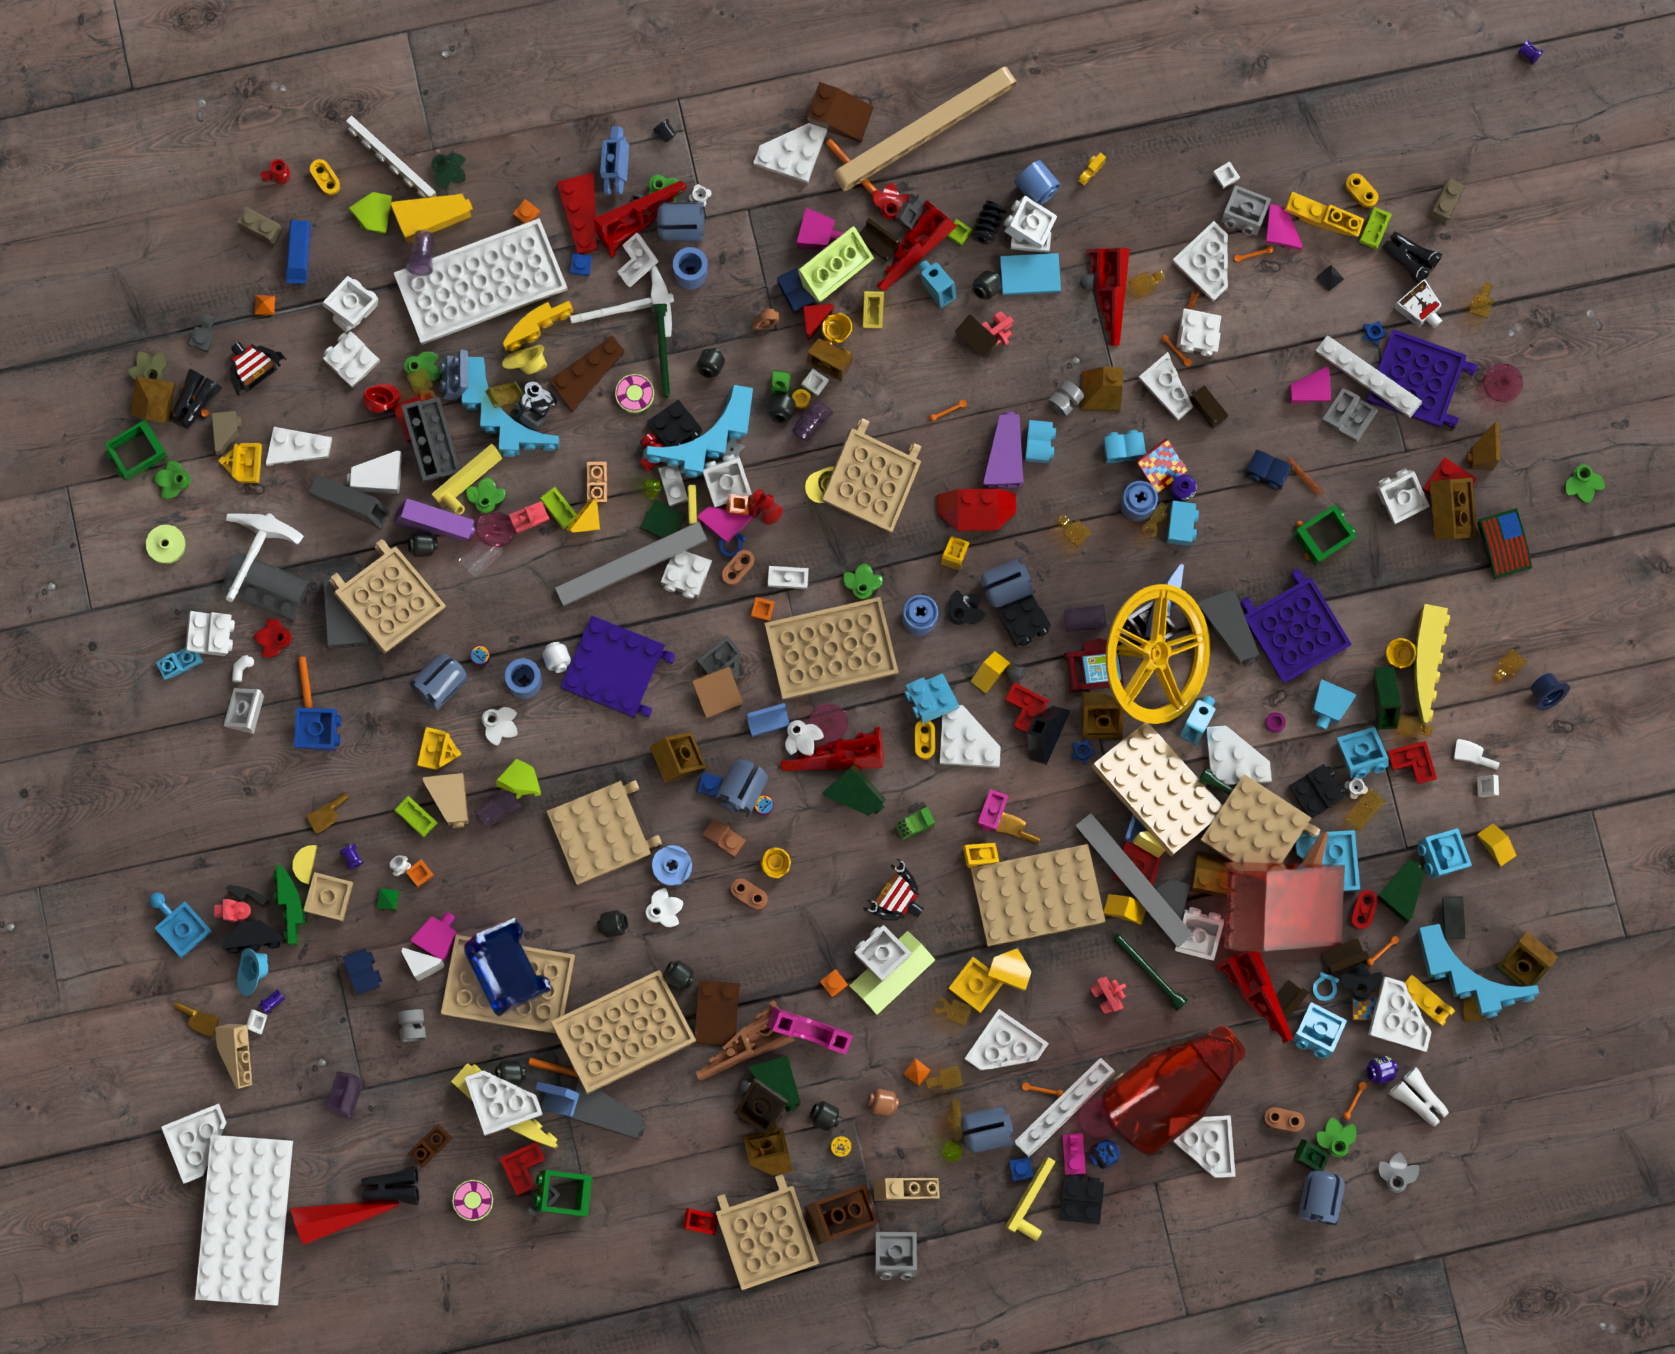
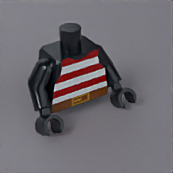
M240 342L235 343L231 347L236 356L231 359L230 379L236 394L240 396L239 392L241 390L249 392L277 370L276 365L280 367L279 361L282 359L287 360L280 351L276 352L263 346L256 347L251 344L245 348Z
M896 859L899 861V866L896 868L891 864V868L898 873L895 872L876 901L867 900L871 904L870 909L863 907V910L872 912V914L882 920L897 921L898 919H904L908 912L918 918L924 910L923 907L915 903L919 896L918 886L913 875L905 867V863L900 859Z

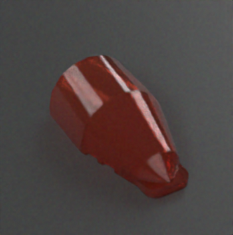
M1219 1026L1209 1034L1152 1052L1103 1090L1101 1097L1104 1108L1117 1130L1134 1148L1147 1156H1155L1203 1118L1206 1110L1213 1102L1234 1066L1245 1057V1048L1228 1027Z

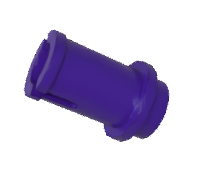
M276 989L264 1001L261 1000L259 1007L265 1014L271 1013V1010L285 1000V998Z

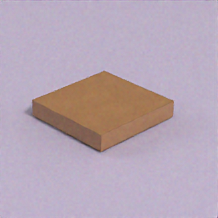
M729 666L692 680L706 718L743 704Z

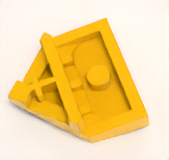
M236 443L234 448L218 461L238 482L259 483L262 444L241 443L238 445Z
M425 727L416 766L438 770L460 756L461 752L456 748L449 733Z
M1017 948L994 957L987 977L1025 991L1031 970Z

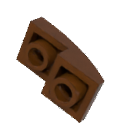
M437 1124L408 1152V1155L423 1168L453 1137L440 1124Z

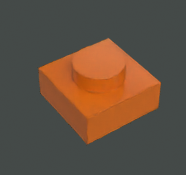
M525 199L514 211L513 216L525 224L535 220L541 212Z
M756 597L751 617L770 622L775 602Z
M422 859L406 870V873L418 888L434 876Z
M836 969L820 981L832 998L848 986Z

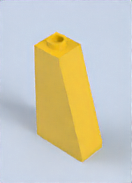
M463 194L390 203L406 243L471 217L470 210H473L469 198L465 200Z

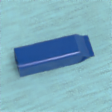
M290 220L286 269L287 283L306 284L311 239V224L309 221Z

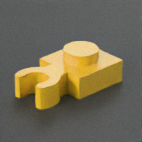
M1101 152L1097 157L1092 156L1087 163L1088 168L1081 174L1078 182L1085 186L1091 177L1105 164L1106 156Z

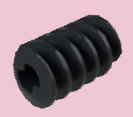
M985 201L986 204L983 205V210L979 213L980 217L976 220L977 224L973 227L974 231L970 233L971 238L986 245L988 240H995L991 234L998 233L994 229V227L999 228L1001 226L997 220H1004L1000 213H1007L1001 205L993 201Z

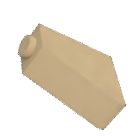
M463 773L423 777L426 788L448 825H452V828H462L464 824H469Z

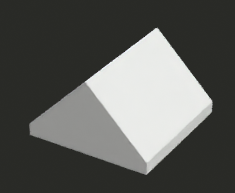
M234 688L224 727L254 734L264 698L261 690Z
M402 948L401 952L418 982L444 968L445 964L439 958Z

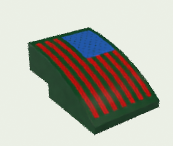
M1517 508L1478 520L1477 525L1483 539L1482 545L1494 580L1532 569L1529 548Z

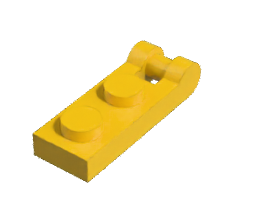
M1413 975L1406 980L1407 991L1417 1007L1442 1027L1446 1023L1447 1017L1452 1016L1455 1010ZM1437 1007L1443 1010L1439 1015L1434 1012Z

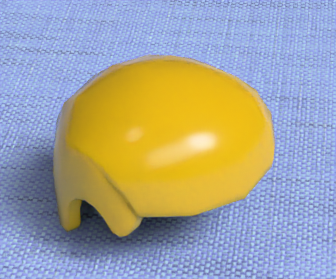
M843 313L829 315L821 325V333L824 338L834 344L844 342L852 332V322Z
M1398 638L1392 640L1387 645L1385 654L1391 665L1404 669L1410 667L1416 661L1417 650L1415 645L1408 639Z
M774 847L768 849L762 855L760 861L761 869L771 878H780L789 871L791 865L790 856L781 848Z

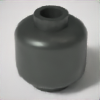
M984 271L973 281V292L980 299H991L1002 287L1000 276L991 271Z
M718 349L703 350L696 364L697 369L706 378L716 377L720 374L725 364V358Z
M788 393L776 394L771 399L768 409L769 415L775 422L785 423L792 419L796 402Z
M430 531L414 532L408 538V550L414 557H430L433 555L434 550L438 549V540L433 537Z
M620 910L602 913L600 920L597 921L598 931L602 932L607 938L623 935L626 929H628L626 914H622Z
M680 960L671 961L663 972L665 982L677 990H682L684 987L689 988L694 981V977H692L693 969Z
M517 1060L501 1061L495 1067V1076L519 1086L522 1079L526 1077L525 1067H521L520 1062Z
M825 1101L815 1103L809 1115L812 1124L825 1131H829L833 1127L836 1128L841 1120L839 1109Z

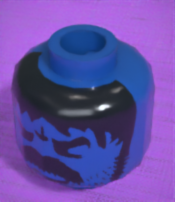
M1104 1139L1091 1146L1092 1154L1089 1155V1158L1094 1166L1098 1165L1101 1169H1106L1116 1164L1119 1160L1118 1156L1121 1154L1114 1141L1110 1142L1108 1139Z

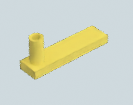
M493 444L489 445L432 493V496L442 509L447 506L457 515H461L464 512L465 507L456 497L503 459Z
M1049 1157L1043 1159L1005 1225V1229L1010 1232L1018 1230L1031 1239L1038 1240L1042 1230L1025 1221L1023 1217L1056 1161Z

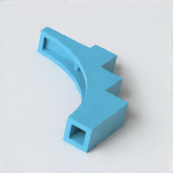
M468 357V388L462 394V405L467 410H478V408H481L480 427L482 431H485L487 434H495L497 431H500V454H503L504 457H515V455H520V447H523L524 450L543 448L545 451H554L555 448L559 449V436L530 430L515 422L501 409L487 384L484 357Z
M733 385L729 390L727 403L720 418L704 435L679 446H647L643 451V458L648 459V462L659 463L661 461L673 467L681 465L680 473H684L686 477L696 478L701 475L704 469L705 454L709 458L717 459L726 451L728 435L731 439H741L747 434L753 388Z
M1439 924L1421 927L1417 931L1428 978L1434 977L1435 980L1446 978L1448 974L1454 997L1460 996V999H1466L1474 994L1479 1017L1498 1016L1497 1013L1502 1010L1501 1004L1506 1007L1514 1005L1515 1001L1523 1000V1003L1535 1000L1534 997H1537L1539 994L1537 985L1526 987L1506 986L1475 974L1452 952L1444 939Z

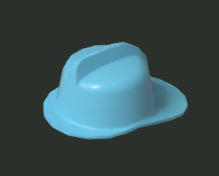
M249 948L242 952L237 973V987L242 995H251L255 991L258 981L268 974L267 954L255 953Z

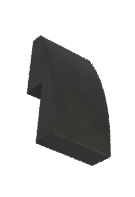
M232 885L226 887L228 892L242 902H246L251 897L264 908L270 903L266 897L248 888Z
M1442 897L1444 939H1465L1463 897Z

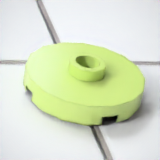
M160 525L148 534L146 550L154 561L172 564L183 556L186 540L182 532L176 527ZM164 541H168L169 544L167 546H162Z

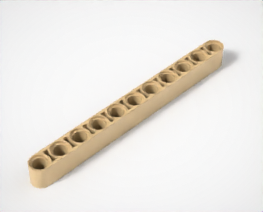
M1006 66L1000 68L846 163L833 173V177L843 191L851 189L1011 90L1017 84L1016 79Z

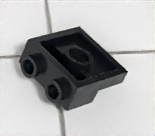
M679 399L647 421L649 427L665 447L679 446L687 443L689 440L693 441L699 438L702 432L700 425Z
M1032 594L997 611V615L1015 647L1029 644L1032 641L1031 638L1037 635L1038 637L1046 635L1051 627L1042 608L1040 609Z
M1324 764L1288 786L1305 814L1311 817V819L1345 798L1344 794L1346 791L1341 783L1337 784L1333 779L1335 774L1330 766L1326 767Z
M1068 1175L1067 1179H1063L1059 1221L1100 1224L1104 1182H1100V1178L1088 1177V1181L1080 1180V1176Z

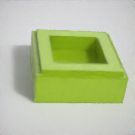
M956 219L954 223L957 227L946 237L961 247L972 232V229Z

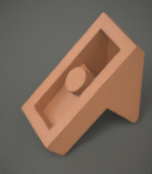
M715 819L711 821L702 834L703 837L734 858L746 843V840L730 830L729 826Z

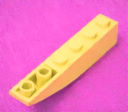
M1424 604L1421 608L1415 643L1417 655L1414 662V688L1421 726H1426L1428 721L1431 722L1434 710H1431V703L1436 700L1437 691H1434L1435 683L1438 684L1440 672L1437 669L1438 664H1442L1443 653L1440 651L1441 646L1445 645L1447 634L1444 633L1445 626L1448 627L1450 615L1447 614L1448 608Z
M467 1063L451 1082L473 1101L465 1077L482 1070L475 1064L471 1067ZM535 1119L508 1127L515 1133L555 1150L558 1148L556 1144L557 1139L550 1132L545 1134L541 1130L543 1126Z

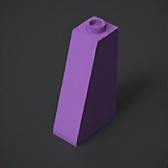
M1004 412L1003 415L999 416L983 489L1023 487L1019 414Z
M407 498L399 505L394 521L398 525L421 531H430L433 534L464 542L469 537L472 538L475 531V526H473L474 520Z

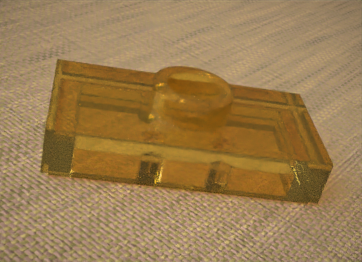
M516 381L490 387L485 391L494 408L516 403L523 395Z
M1371 788L1344 819L1360 831L1386 801Z
M951 1099L952 1114L948 1115L949 1127H953L954 1142L962 1140L960 1100Z

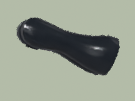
M1396 231L1393 232L1390 238L1399 245V248L1390 241H1386L1382 246L1390 256L1395 258L1409 271L1417 283L1428 277L1430 270L1433 271L1443 254L1419 246ZM1408 253H1409L1411 256H1413L1414 258H1416V259H1417L1419 262H1421L1423 265H1421L1420 263H1418L1417 261H1415L1413 258H1411V257L1408 255Z
M189 369L187 372L183 390L170 416V420L177 423L183 412H187L181 423V426L186 429L193 424L207 402L222 389L219 384L206 378L195 399L190 404L195 391L205 378L192 369Z
M417 1166L407 1167L389 1174L362 1178L361 1186H377V1190L361 1192L362 1200L398 1201L419 1205V1190L417 1186L386 1188L387 1186L398 1184H418Z

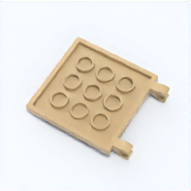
M862 418L858 420L856 430L851 428L848 432L821 501L892 533L921 461L916 458L921 446L916 443L911 444L908 453L905 454L864 434L869 421Z
M381 539L374 548L383 556L347 583L337 573L330 577L329 583L337 589L334 595L380 650L386 654L444 610L446 605L395 546L390 549L386 542Z
M1243 774L1200 841L1268 885L1270 881H1273L1283 888L1288 879L1276 873L1302 831L1315 838L1320 829L1308 823L1311 817Z
M636 780L625 786L619 781L547 811L577 885L651 855L649 849L662 845L659 835L647 841L645 840L627 794L640 790Z
M783 1174L775 1176L779 1191L729 1207L725 1194L717 1196L721 1210L717 1211L716 1215L741 1290L819 1264L794 1187L787 1188Z

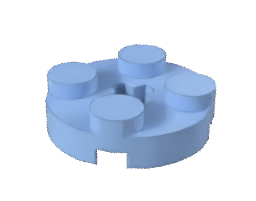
M670 845L660 849L654 855L652 869L654 876L660 883L667 886H676L683 884L689 878L692 871V862L686 850L679 846ZM672 860L676 861L677 869L669 871V867L666 866L667 863H671Z

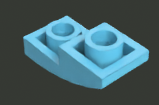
M184 648L177 653L169 654L157 661L156 664L164 680H167L199 665L203 660L199 653L187 652Z

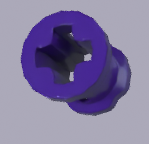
M1527 40L1518 51V54L1524 55L1533 65L1544 51L1542 49L1538 50Z
M356 844L340 850V855L344 856L348 870L355 869L364 863L356 851Z

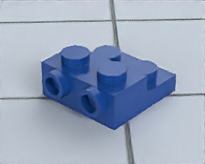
M296 708L294 748L336 751V746H340V734H337V727H341V715H338V711L336 709Z

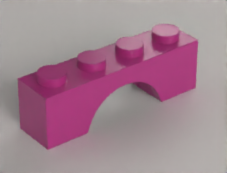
M774 1006L767 1026L772 1031L790 1037H800L842 1054L847 1053L853 1037L847 1030Z

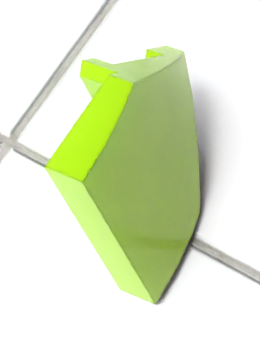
M372 192L349 207L348 210L357 219L361 229L364 228L367 231L384 235L387 230L392 196Z
M516 759L497 779L496 786L516 793V799L527 794H534V797L541 796L534 768L521 760Z

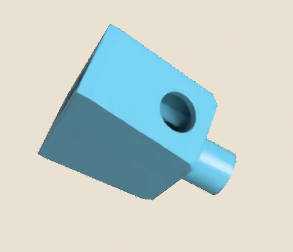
M923 261L918 266V269L921 271L922 284L941 309L956 299L955 283L938 263L930 265L928 261Z
M1321 679L1312 708V714L1319 717L1315 726L1326 731L1330 722L1338 724L1356 697V694Z
M1206 695L1202 701H1197L1179 737L1197 746L1216 710L1213 707L1215 700L1212 697Z

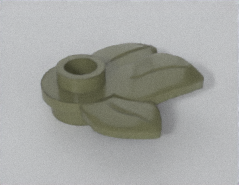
M140 351L136 359L137 366L128 369L134 380H136V376L150 378L153 374L156 375L157 380H162V372L167 364L165 355L162 351H159L152 358V356Z

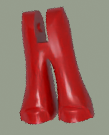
M758 489L748 498L749 515L753 518L758 517L761 511V522L764 524L776 523L781 518L783 510L774 502L772 495H766L763 490Z

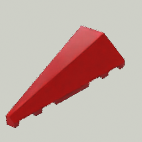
M679 181L593 218L596 233L611 258L616 255L615 251L627 242L636 232L640 233L657 217V210L660 205L672 203L674 201L673 197L681 190L685 191L687 189L686 184Z
M928 200L924 202L925 209L917 219L915 226L911 231H907L893 255L895 260L891 267H886L885 271L887 274L884 279L877 283V286L883 291L889 288L957 227L954 222Z
M1086 249V255L1090 257L1092 265L1090 266V271L1094 273L1096 280L1094 286L1101 313H1104L1106 319L1105 329L1109 331L1111 339L1109 345L1118 346L1121 339L1130 249Z
M880 726L875 727L874 732L865 735L863 732L858 733L857 738L851 740L841 739L815 748L812 756L801 753L798 754L797 759L790 761L781 760L782 770L849 769L853 764L858 769L883 768L884 750Z
M1257 946L1250 947L1216 966L1219 971H1223L1229 978L1230 984H1234L1241 991L1240 995L1260 1017L1265 1018L1270 1024V1029L1272 1031L1275 1030L1281 1036L1283 1043L1293 1039Z
M371 1201L297 1207L290 1210L301 1242L305 1246L397 1208L400 1204L398 1201Z

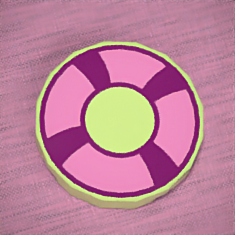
M631 374L619 381L616 386L615 397L623 410L628 413L637 414L651 406L654 400V389L652 383L646 377Z
M469 1180L463 1182L453 1194L454 1210L465 1220L477 1221L483 1219L493 1207L491 1190L481 1181Z

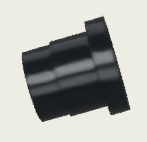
M665 119L653 129V132L657 133L665 143L676 135V132L669 124V119Z

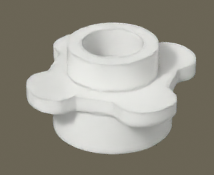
M699 184L695 185L692 194L689 195V200L691 202H704L705 206L708 197L711 196V191Z
M1356 777L1352 781H1346L1344 784L1345 789H1348L1351 799H1357L1359 795L1366 794L1368 791L1362 779H1356Z
M399 855L391 860L390 869L394 871V876H399L410 869L411 864L407 862L408 858L406 856Z

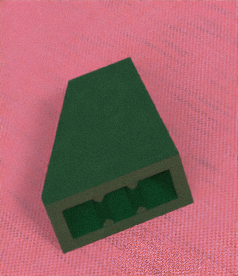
M1394 667L1374 668L1373 689L1377 730L1397 729L1401 702Z
M855 764L822 793L825 797L867 816H870L873 812L875 814L879 813L884 808L883 803L886 800Z
M1410 859L1377 896L1381 903L1406 924L1413 917L1425 874L1422 870V865L1415 860L1412 862Z
M788 1056L748 1066L749 1072L755 1079H758L789 1101L785 1107L786 1112L798 1109L797 1105H801Z

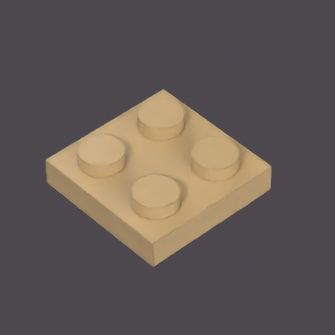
M314 872L303 911L343 922L354 883Z

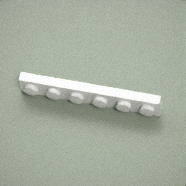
M352 115L346 120L349 133L354 137L358 136L362 139L361 143L368 150L373 149L376 152L375 156L381 162L386 161L394 174H400L404 177L403 181L410 188L415 187L418 190L417 194L421 198L437 197L436 192Z
M1328 335L1316 349L1318 355L1407 417L1411 418L1422 404V401Z
M1100 1058L1015 1140V1145L1030 1157L1116 1074L1115 1071Z

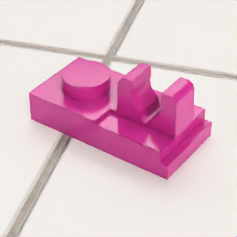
M992 789L989 790L978 821V825L983 826L982 830L990 832V829L997 830L1009 795Z
M1063 1134L1065 1176L1086 1174L1083 1134Z

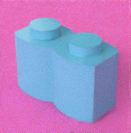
M1029 420L1025 461L1049 463V459H1053L1054 447H1051V439L1055 440L1056 428H1053V422Z
M1130 430L1124 435L1112 432L1108 433L1103 439L1106 463L1136 461L1146 454L1143 432Z

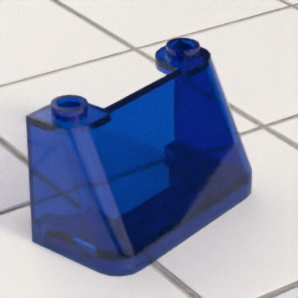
M516 918L475 934L464 945L465 955L492 1010L497 1016L509 1013L552 990L547 977H544L542 974L536 976L519 941L524 931Z

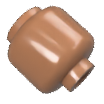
M878 1088L873 1094H869L867 1105L870 1106L873 1114L889 1117L892 1113H896L899 1098H896V1094L893 1091Z

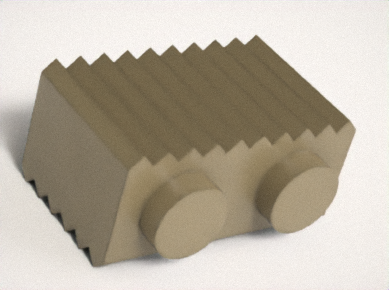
M1448 178L1429 218L1442 225H1447L1465 186Z
M248 207L244 209L238 219L241 231L244 230V232L251 234V236L254 235L255 238L261 239V241L268 243V245L271 244V247L276 244L282 234L280 224Z

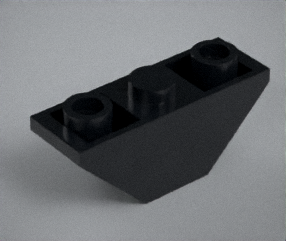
M1052 706L1034 717L1027 733L1029 759L1031 761L1047 765L1070 714L1069 710Z
M261 920L240 922L222 944V949L228 951V954L240 953V949L247 948L258 951L263 946L274 949L280 948V944H285V939Z

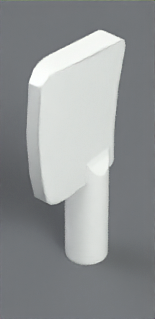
M1462 739L1456 741L1454 760L1466 761L1477 765L1481 764L1496 770L1500 762L1482 757L1483 748Z

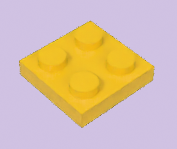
M972 957L948 989L977 1012L981 1013L1003 983L988 978L989 968Z

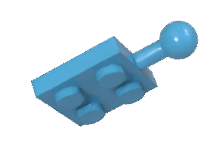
M155 892L149 897L150 905L153 908H159L166 916L155 929L181 958L212 933L210 928L185 901L172 911L165 904V897L162 893Z

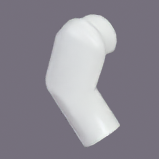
M244 655L234 663L233 682H242L243 670L246 667H252L254 664L252 657Z

